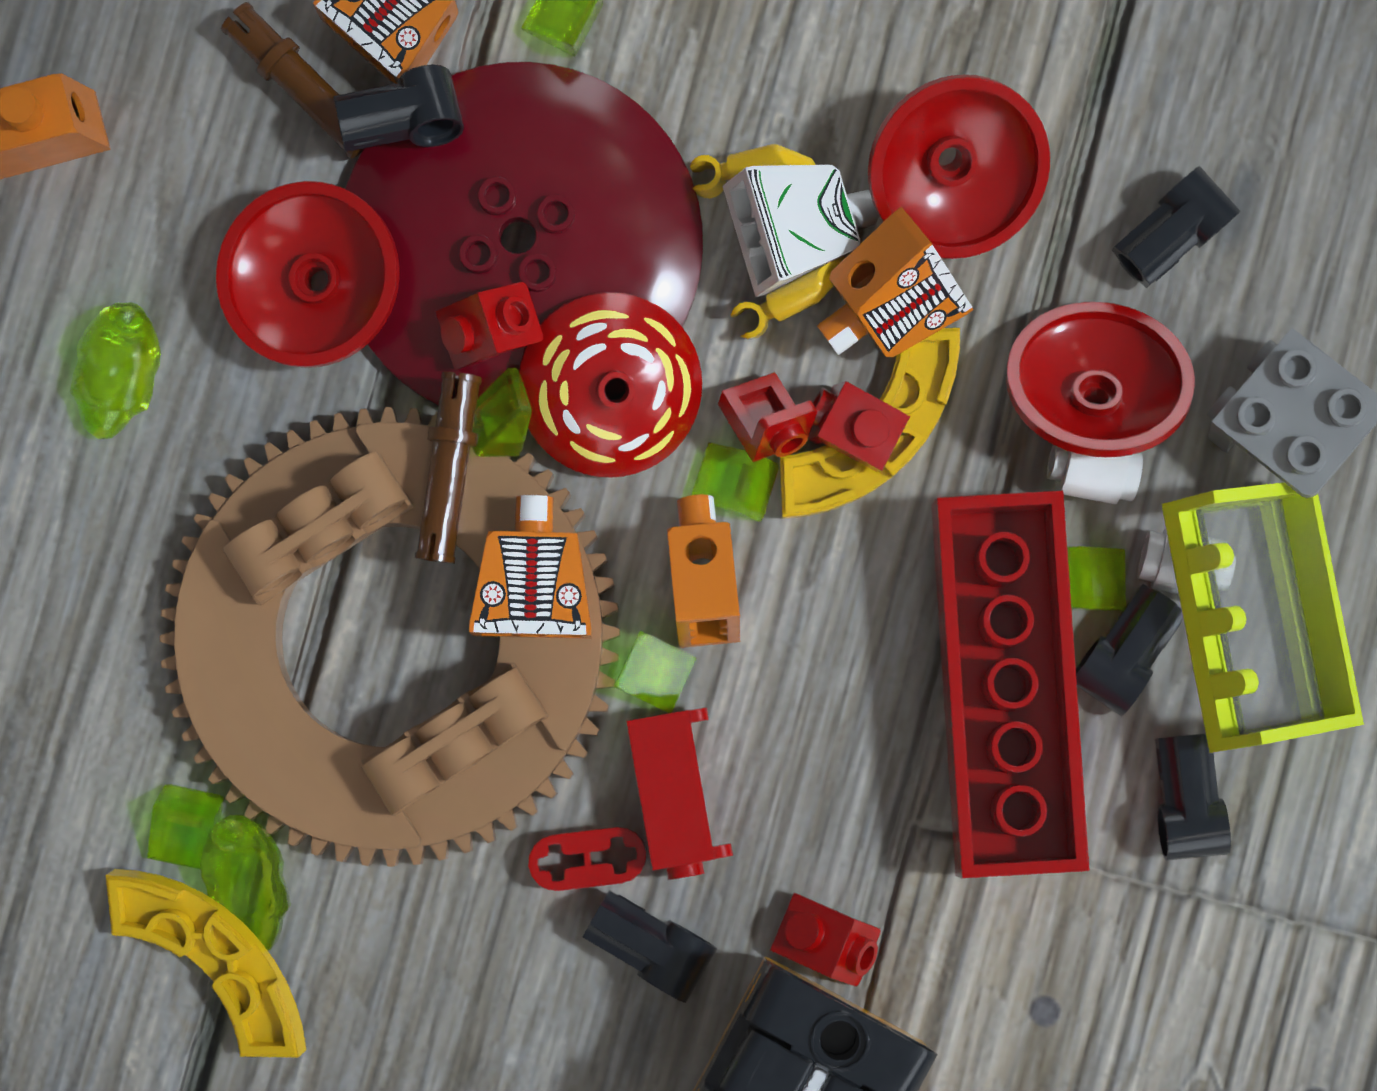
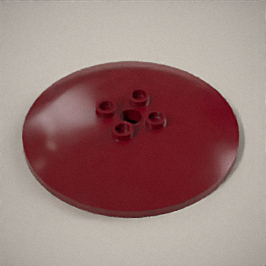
M503 62L479 66L452 75L464 124L463 133L457 139L435 147L418 146L408 139L364 148L352 170L345 189L367 202L384 220L394 239L399 258L400 280L395 304L385 325L368 346L383 365L405 386L439 406L442 372H454L456 376H459L460 373L481 377L482 382L479 385L474 420L517 426L526 425L520 410L517 392L518 369L525 347L505 352L470 367L454 370L449 352L441 338V327L435 311L478 292L524 282L528 287L539 324L554 310L573 299L593 293L621 292L644 298L658 305L673 316L683 327L695 300L701 276L703 225L698 197L693 190L694 184L682 156L667 133L637 102L606 82L574 69L536 62ZM515 222L527 223L536 231V241L532 248L520 254L507 251L501 244V236L504 229ZM621 378L609 380L604 389L606 398L614 400L626 392V384Z

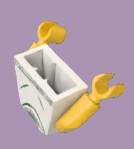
M770 144L730 154L727 156V162L719 163L712 156L700 155L695 157L690 164V169L694 173L707 169L716 171L715 177L710 183L696 185L693 187V190L698 196L708 199L717 197L724 190L755 297L766 295V302L760 305L753 302H743L733 308L731 312L732 318L748 309L755 310L759 315L758 327L754 331L740 336L744 339L752 340L759 338L768 328L769 320L773 318L781 322L819 303L833 287L829 280L831 271L860 245L857 229L874 226L878 220V213L869 190L846 194L840 171L835 166L816 165L812 158L778 144Z

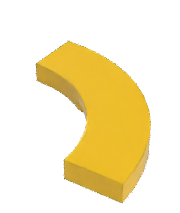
M943 328L896 355L890 380L880 400L909 415L910 418L883 471L875 472L828 445L812 451L780 457L782 519L807 517L850 504L879 488L910 462L933 431L949 399L956 376L960 352V328Z
M114 869L105 875L112 935L145 940L171 951L178 957L185 955L197 964L212 979V989L218 995L229 1015L237 1038L240 1057L299 1058L306 1051L302 1022L285 977L262 942L239 918L203 892L158 874L138 870Z

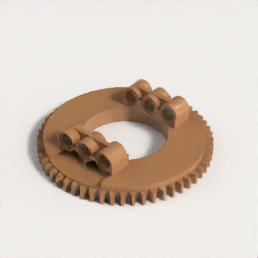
M385 407L381 421L374 423L367 409H360L356 427H350L346 418L341 413L334 414L333 432L327 433L317 420L310 422L309 441L305 442L293 430L286 432L289 450L284 453L272 443H267L264 447L268 463L262 466L250 457L246 458L244 463L249 474V478L246 481L231 474L225 477L232 492L229 499L211 493L208 497L217 514L214 517L201 514L195 515L194 521L203 532L199 538L183 537L181 542L192 554L189 560H173L172 566L184 575L182 583L166 584L165 588L166 592L178 598L176 607L161 610L162 617L175 622L174 631L160 635V642L174 646L175 655L162 660L161 667L177 671L178 679L165 686L166 693L179 694L183 697L184 702L172 711L173 717L191 719L192 725L181 735L183 740L187 742L201 740L203 743V747L194 757L197 764L211 761L216 763L217 766L208 778L211 784H219L227 780L232 782L225 797L229 803H235L245 797L250 800L244 815L247 819L254 820L264 812L268 813L269 816L265 829L267 833L276 834L285 825L290 826L288 844L292 846H298L307 835L312 836L311 854L317 856L322 855L329 844L333 842L335 844L336 861L346 862L353 849L358 847L361 864L370 866L378 850L382 849L387 866L394 867L398 865L402 850L406 848L413 865L423 864L426 846L430 845L440 861L448 859L449 844L452 839L463 853L473 851L471 832L476 831L487 843L495 841L494 821L496 820L501 822L510 831L518 828L514 808L519 807L534 816L539 810L532 794L537 791L547 797L554 798L558 793L549 777L552 774H556L567 779L572 778L574 773L564 759L567 754L586 758L588 752L577 740L579 734L598 736L600 729L587 716L589 712H608L609 705L595 695L596 689L614 688L616 683L614 679L600 672L601 666L619 662V654L603 648V643L620 637V629L603 624L602 620L619 612L618 603L600 600V595L615 585L613 578L594 576V572L608 561L605 553L586 555L585 551L598 539L595 531L591 530L577 532L592 625V639L500 637L498 659L490 680L458 697L445 709L407 730L386 747L369 746L341 736L319 721L298 696L287 672L282 644L284 617L291 594L298 581L382 527H406L420 530L433 442L427 440L429 427L436 426L437 411L428 426L422 424L421 414L417 408H410L404 423L398 422L392 407ZM486 427L478 433L477 447H470L456 546L466 553L479 569L488 531H515L516 496L541 495L553 497V532L576 533L575 529L586 517L581 508L563 513L562 509L571 497L567 488L549 494L547 491L554 479L553 473L547 469L532 477L530 474L535 463L534 456L527 453L513 462L511 460L515 447L513 441L507 438L497 448L492 449L493 433L491 429Z

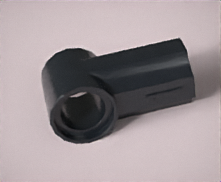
M431 64L412 68L403 73L398 79L397 84L333 96L345 152L408 139L418 146L435 147L457 139L464 130L452 75L448 68L441 65Z
M1200 166L1196 167L1158 202L1160 207L1112 249L1120 265L1134 280L1140 282L1145 288H1148L1153 282H1157L1194 246L1202 247L1240 213L1237 206Z
M1145 584L1139 585L1106 636L1103 637L1101 635L1093 643L1077 666V686L1122 717L1131 708L1153 674V670L1150 669L1183 620L1182 609L1177 603L1161 592Z
M1206 734L1155 739L1162 804H1159L1157 811V823L1164 859L1168 861L1228 855L1231 848L1229 817L1224 800L1218 796L1214 753H1209Z
M611 890L607 893L583 935L584 939L639 970L637 975L643 980L683 1003L687 1002L717 950L714 945L671 920L665 923L646 912L641 906Z

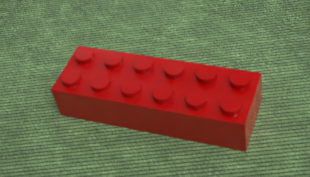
M1061 490L937 498L932 503L931 510L955 876L959 878H980L1090 871L1064 492Z

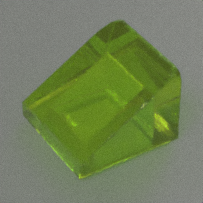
M536 0L521 29L576 57L603 7V0Z
M508 368L477 399L473 432L478 434L477 447H472L477 456H519L523 450L532 409L522 377L518 373L517 368Z
M708 442L691 495H711L714 497L715 509L760 522L764 518L779 466L768 458L752 462L745 450Z
M1067 546L1072 611H1122L1126 606L1125 549Z
M640 630L614 688L667 713H672L697 658Z
M172 784L163 786L152 809L147 858L208 871L223 810L224 797L219 794Z

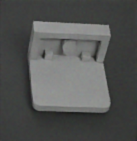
M1291 328L1278 344L1269 340L1259 350L1247 367L1253 374L1238 391L1230 386L1211 407L1207 414L1213 419L1208 439L1225 453H1228L1236 444L1299 495L1311 498L1320 492L1377 425V393Z

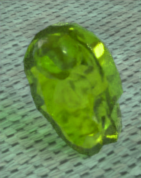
M133 302L114 303L103 309L88 325L76 348L78 362L73 372L70 392L78 404L79 415L84 429L98 439H112L134 416L148 409L153 395L154 378L160 366L161 351L153 324L141 306Z
M229 815L217 821L208 835L200 862L201 877L207 888V896L226 907L239 918L269 951L279 939L283 919L291 906L288 887L283 877L284 860L274 839L261 824L244 815Z

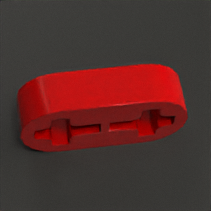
M624 827L561 833L542 838L534 845L529 854L528 867L531 877L539 886L547 890L564 891L622 884L633 880L641 873L646 863L647 850L641 837L636 832ZM623 837L625 847H635L637 859L627 862V872L615 873L613 863L592 864L591 852L608 850L611 848V838ZM559 844L562 853L565 855L583 853L585 865L565 869L564 879L558 881L553 880V874L550 870H541L539 861L540 858L549 856L550 845Z

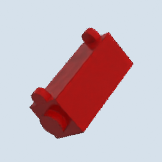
M707 707L627 721L652 870L666 868L668 880L705 874L704 861L733 856L731 843L712 846L691 723L709 720Z

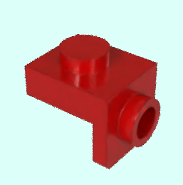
M524 282L478 292L435 311L441 327V338L449 352L454 370L476 365L505 352L533 345L543 340V333L528 287Z
M775 372L723 390L718 402L719 408L752 462L774 454L777 457H785L798 451L807 442L818 413L812 401L795 405Z
M844 381L833 385L830 391L822 388L816 395L812 403L818 413L808 440L815 444L824 443L873 471L881 472L910 416L853 384Z
M793 893L770 951L829 978L858 986L863 975L869 972L876 960L878 952L877 940L881 930L805 896Z

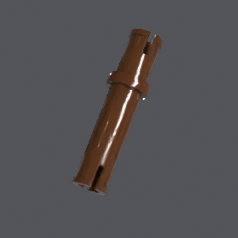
M249 2L241 4L233 13L250 29V32L237 20L233 21L229 16L222 24L221 31L228 35L258 64L256 71L264 80L269 81L273 79L345 151L333 96L339 94L298 54L300 47L290 37L283 39L254 10ZM364 148L348 151L346 155L353 159L362 153Z
M442 372L436 426L429 427L427 440L433 442L418 549L415 552V558L455 564L456 558L454 556L470 447H477L478 434L473 432L479 385H481L482 378L465 373H460L459 376H456L454 372Z

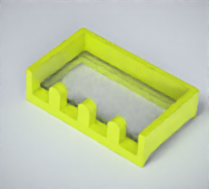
M1285 482L1214 490L1161 504L1209 753L1263 745L1364 725L1319 495L1317 494L1311 498L1302 497Z

